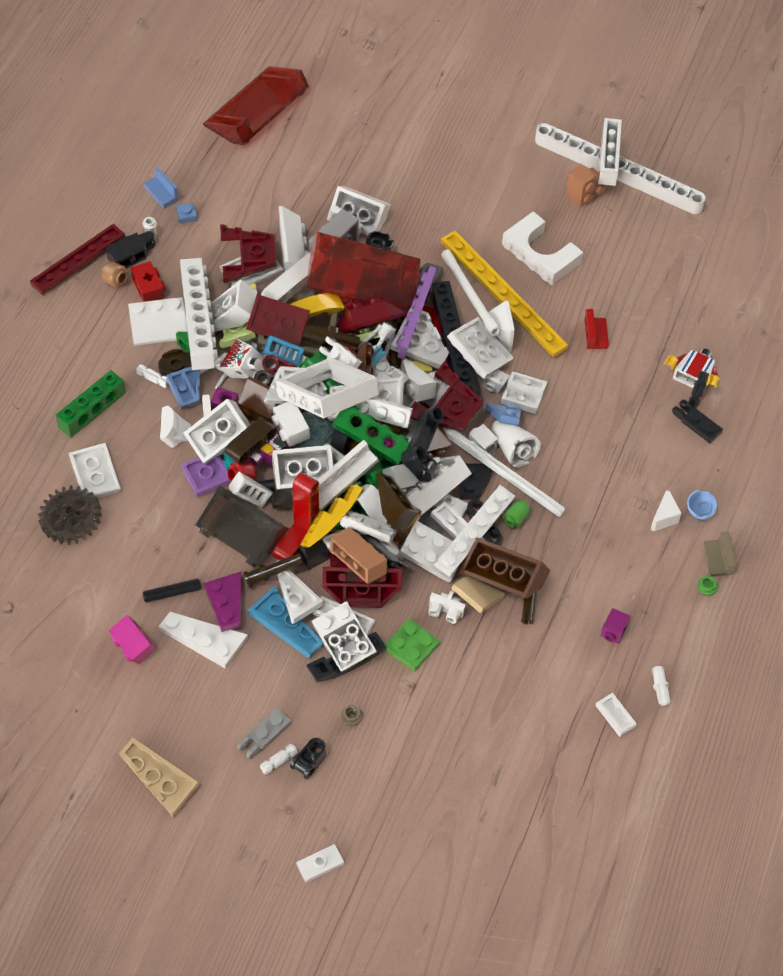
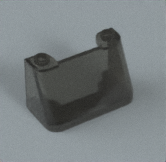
M222 486L218 487L195 526L200 528L199 532L209 538L212 535L247 558L245 562L254 568L257 565H262L269 558L276 545L289 530L281 522Z

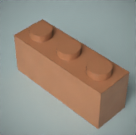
M348 527L331 536L330 551L367 584L386 574V557L375 550L370 543H367L359 533Z

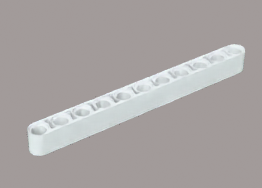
M541 123L537 126L536 144L586 167H593L599 172L601 147L546 123ZM619 156L618 181L689 213L700 214L702 212L706 198L704 193Z

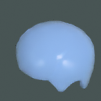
M696 490L689 495L687 500L688 511L693 517L705 520L715 515L717 501L710 492Z

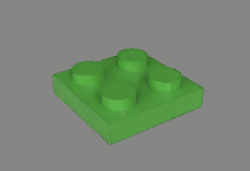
M408 618L385 643V651L415 672L440 645V640Z

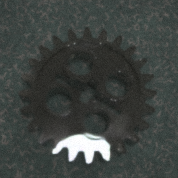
M70 485L69 490H66L63 486L62 492L56 489V495L49 494L50 500H43L46 506H40L41 513H38L40 518L39 524L43 533L46 534L47 538L51 537L53 542L58 540L60 544H63L66 540L67 544L70 545L71 540H74L77 544L80 537L85 541V535L92 536L90 530H97L95 524L101 523L99 517L102 516L100 511L102 508L98 498L94 496L93 492L89 493L87 488L82 491L81 487L78 486L74 490L73 486Z

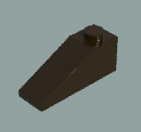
M378 472L376 478L383 516L387 520V525L394 530L400 529L405 531L419 513L392 476Z

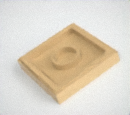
M469 576L457 581L451 588L480 613L503 600L506 595L499 588Z

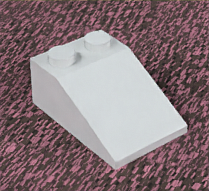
M240 280L211 302V311L208 312H212L213 323L210 324L214 325V332L239 327L248 322L257 290Z
M226 399L183 434L205 464L223 454L226 446L251 424L236 402Z

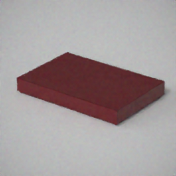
M257 294L246 330L265 336L271 335L300 346L310 310Z

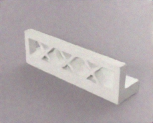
M364 440L317 480L319 481V511L325 509L335 498L340 496L350 485L379 462L378 458L369 450L368 444Z

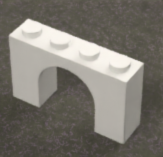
M532 212L503 233L502 245L506 250L511 251L518 260L523 261L530 270L535 271L544 281L552 286L582 264L583 251L570 242L554 254L543 255L535 252L529 244L544 233L546 221L535 212Z

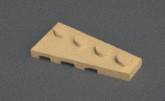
M133 737L120 751V757L172 817H174L199 786L198 781Z

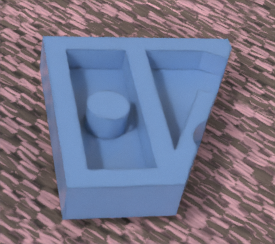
M191 366L166 375V380L180 409L198 404L200 369L192 370Z
M486 403L485 411L491 412V416L499 422L519 424L522 409L518 408L517 405L507 404V406Z

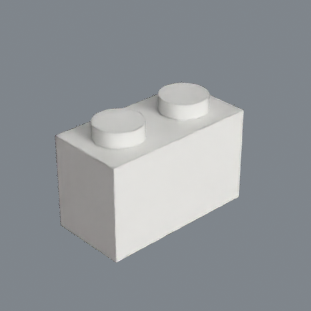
M286 402L273 407L274 415L271 418L275 427L278 426L280 429L279 434L282 441H286L288 446L291 447L310 439L309 427L298 406Z

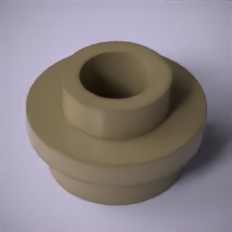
M349 705L342 710L341 718L347 725H356L361 721L362 712L358 707ZM353 714L355 717L349 718L348 715Z

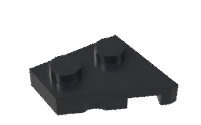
M465 463L472 474L459 484L460 500H479L494 471L483 463Z

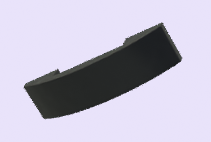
M377 632L368 635V638L377 652L343 672L340 671L332 657L327 659L321 657L307 664L306 667L316 682L327 681L364 665L383 652L386 646Z

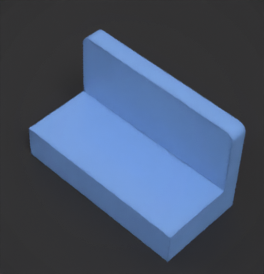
M155 167V177L146 181L144 188L165 209L178 201L177 187L159 167Z

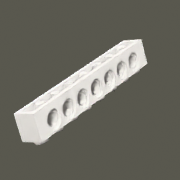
M202 258L180 259L192 370L215 368L214 361L218 360L217 349H213L216 348L215 337H212L214 335V325L210 324L213 323L212 312H208L211 311V301L207 300L210 299L209 288H205L208 287L206 265H202Z

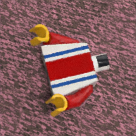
M706 348L702 349L700 353L691 350L688 354H683L677 358L669 355L664 363L665 365H670L672 370L675 368L674 380L692 388L696 380H698L697 377L700 371L709 373L708 380L705 381L706 386L703 393H705L709 384L715 386V388L718 386L720 378L718 377L717 368L714 367L715 360L710 358L712 353Z

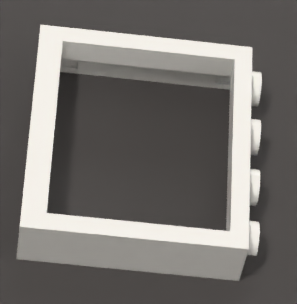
M328 358L276 380V391L279 398L322 418L379 395L377 377L333 358ZM328 378L348 386L324 397L304 389Z

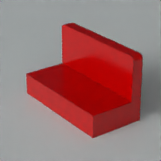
M586 309L584 323L587 349H608L609 341L606 318H594V310Z

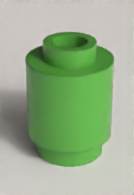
M518 500L506 511L503 519L508 527L518 528L529 515L530 506L528 503Z

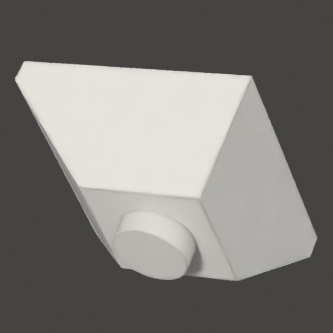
M504 301L488 313L500 329V332L495 337L508 352H512L514 325L509 301Z

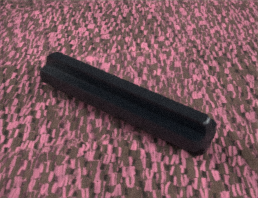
M197 578L143 591V599L145 602L197 591L201 589V583Z

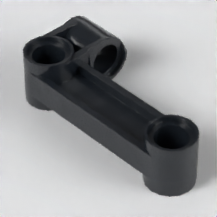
M439 407L430 408L418 415L419 422L406 451L401 455L403 464L419 481L424 483L432 480L437 468L436 460L427 451L439 423L444 420L443 412Z

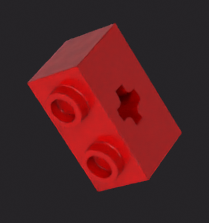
M151 261L130 267L132 280L142 302L164 299L165 284L163 280H159V271L157 267H153Z

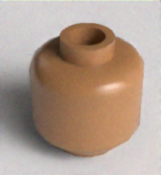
M108 262L102 268L101 278L108 285L116 288L121 287L127 282V269L118 263Z

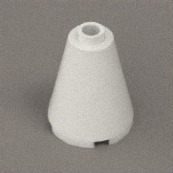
M498 420L493 423L491 432L498 438L501 450L513 467L521 468L530 463L528 460L532 456L534 458L537 456L541 443L535 435L514 424L502 423Z

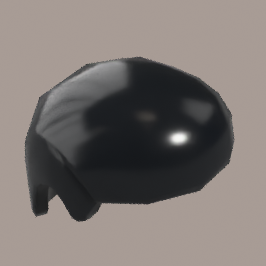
M372 231L366 239V246L374 255L383 256L387 254L394 244V240H390L389 234H383L381 231Z

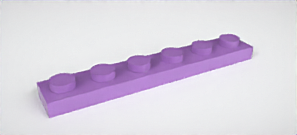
M430 266L428 272L423 273L421 279L423 286L419 285L416 295L419 297L413 300L411 308L414 310L413 312L409 311L406 320L409 324L408 326L404 325L401 333L404 338H399L396 347L399 350L398 358L405 359L437 269Z

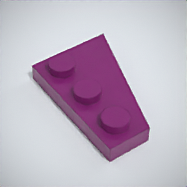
M241 572L204 583V589L221 632L241 626Z

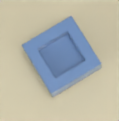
M193 203L176 206L180 223L197 220Z

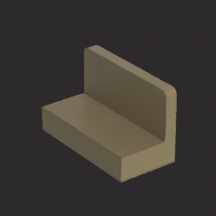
M729 531L721 532L719 540L704 541L703 546L710 576L733 575L736 568V560Z

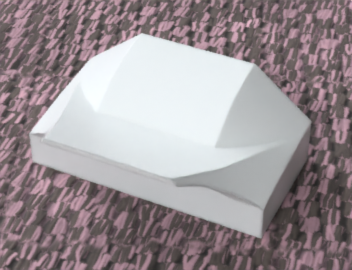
M169 406L163 407L160 439L171 448L181 442L188 441L183 433L191 427V424L181 418Z

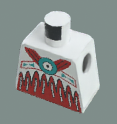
M236 339L219 369L230 378L252 377L256 369L262 368L263 356L252 346Z

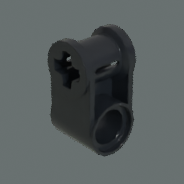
M320 738L309 740L305 747L293 758L290 768L299 771L306 780L309 779L326 757L324 741ZM320 748L321 751L318 753L312 752V749Z

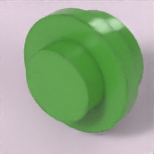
M705 576L699 580L698 589L702 594L712 595L717 591L718 585L713 577Z

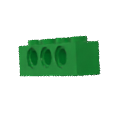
M112 370L107 372L56 414L58 428L72 438L126 393L124 380Z
M355 405L338 413L332 423L334 428L359 443L364 440L371 451H375L376 454L392 464L398 465L400 463L401 455L409 445L407 437L391 432L392 429L389 426L378 424L373 416L362 414ZM358 419L361 426H352L351 420ZM374 429L377 432V436L370 437L367 434V430ZM384 440H392L394 446L391 448L386 447Z

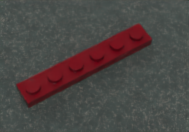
M113 223L30 280L31 286L41 295H44L106 252V247L124 239L125 233Z

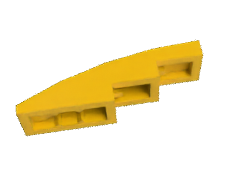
M350 485L343 499L335 498L327 512L319 511L301 546L309 548L339 523L352 507L363 488L358 485Z

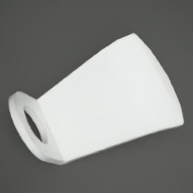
M366 484L361 488L364 490L356 500L359 501L370 518L387 524V520L382 514L379 490L373 485Z

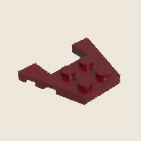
M220 224L221 241L240 240L241 265L222 266L223 283L276 267L274 234L255 230L248 232L243 231L239 227L233 229L228 228L227 225Z
M443 362L435 372L434 377L446 383L449 387L435 405V407H439L444 415L443 422L439 423L438 426L463 432L482 406L483 401L468 385L465 386L459 376L449 369V365L446 362ZM414 401L410 407L413 408L410 419L418 421V415L428 410V408Z

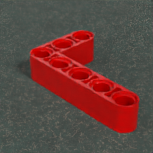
M303 472L298 473L292 485L294 523L276 545L272 553V557L279 561L299 553V546L319 512V481Z

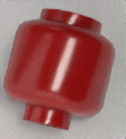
M249 460L241 465L233 462L227 471L228 479L231 482L238 472L255 480L257 474L256 467Z

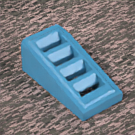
M270 335L267 338L262 354L274 355L295 366H299L305 349ZM272 343H276L273 352H271ZM282 345L283 347L279 355L277 354V351L279 349V346ZM287 347L290 348L288 356L284 357ZM294 350H297L296 357L294 360H292L291 357L293 355Z

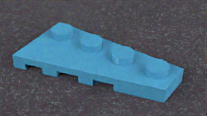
M275 586L249 608L248 614L308 659L322 647L323 642L308 624L305 625L302 620L295 624L291 623L285 600L280 596Z

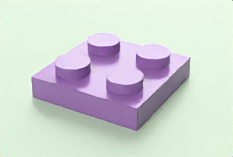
M219 456L205 464L199 457L181 464V469L197 497L231 483L227 476V470Z

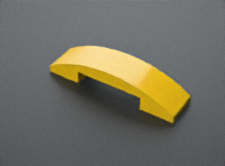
M337 293L314 295L291 303V305L310 310L309 317L325 312L330 315L345 309Z

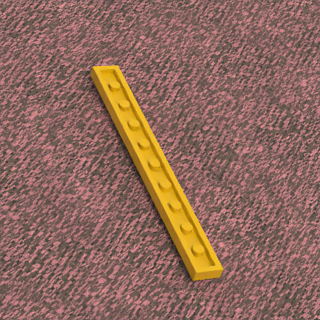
M455 230L441 238V244L452 252L453 256L500 304L504 301H509L511 315L553 358L568 349V344Z

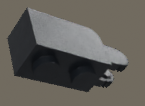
M148 231L138 235L136 232L116 243H112L106 247L107 259L110 262L125 266L126 269L145 260L147 251L155 246L154 233Z

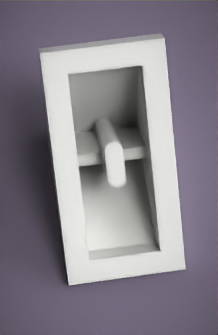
M666 490L652 522V531L679 523L681 511L670 491Z

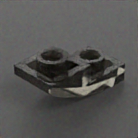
M292 488L272 491L273 493L270 496L272 507L275 509L291 510L293 506Z

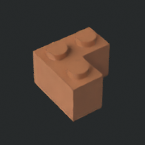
M580 164L569 172L566 196L581 207L591 202L597 195H601L605 191L606 185L598 184L599 172L593 167L588 169L583 164Z

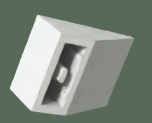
M347 601L312 620L316 633L341 672L377 652Z

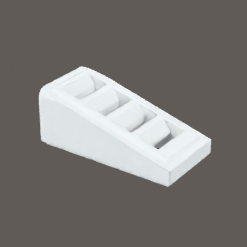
M240 472L237 473L229 485V489L233 494L261 508L273 493L268 488ZM261 491H262V492H263L262 495H261V496L259 497V499L257 500L256 498L259 496V494H260Z

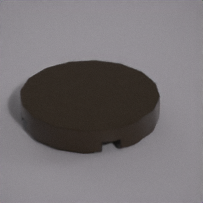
M181 349L165 352L158 362L161 376H166L192 366L190 353L183 352Z

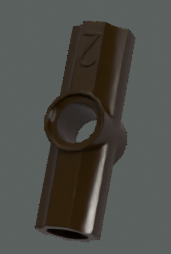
M306 324L303 340L321 344L322 347L331 351L333 346L325 341L326 337H330L343 346L348 345L357 352L360 337L342 333L335 326L323 328Z

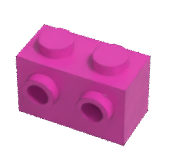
M128 615L109 630L112 635L110 639L117 647H122L124 650L122 654L129 662L134 661L139 664L157 649L135 620Z

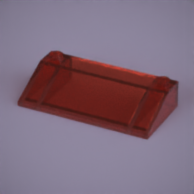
M268 66L209 117L203 125L233 144L246 145L253 136L309 88L303 71Z
M317 232L311 244L306 288L361 302L368 301V298L372 296L384 297L403 307L406 313H408L415 297L421 259Z

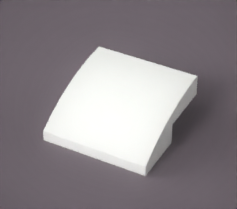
M512 371L500 404L506 406L507 404L517 405L523 411L536 414L545 392L547 381Z

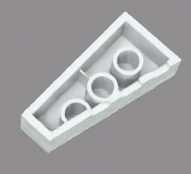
M460 455L440 458L430 482L418 481L414 486L408 487L407 492H404L419 513L411 524L416 520L418 521L423 513L472 474Z

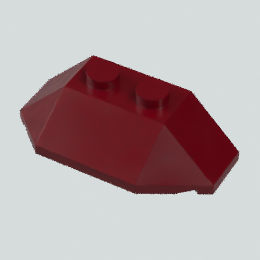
M372 296L368 298V301H355L350 306H347L335 327L339 328L342 333H349L406 317L407 313L403 307L384 297Z
M348 566L323 567L322 587L339 604L347 601L350 607H382L402 589V568L387 567L385 575L367 584Z

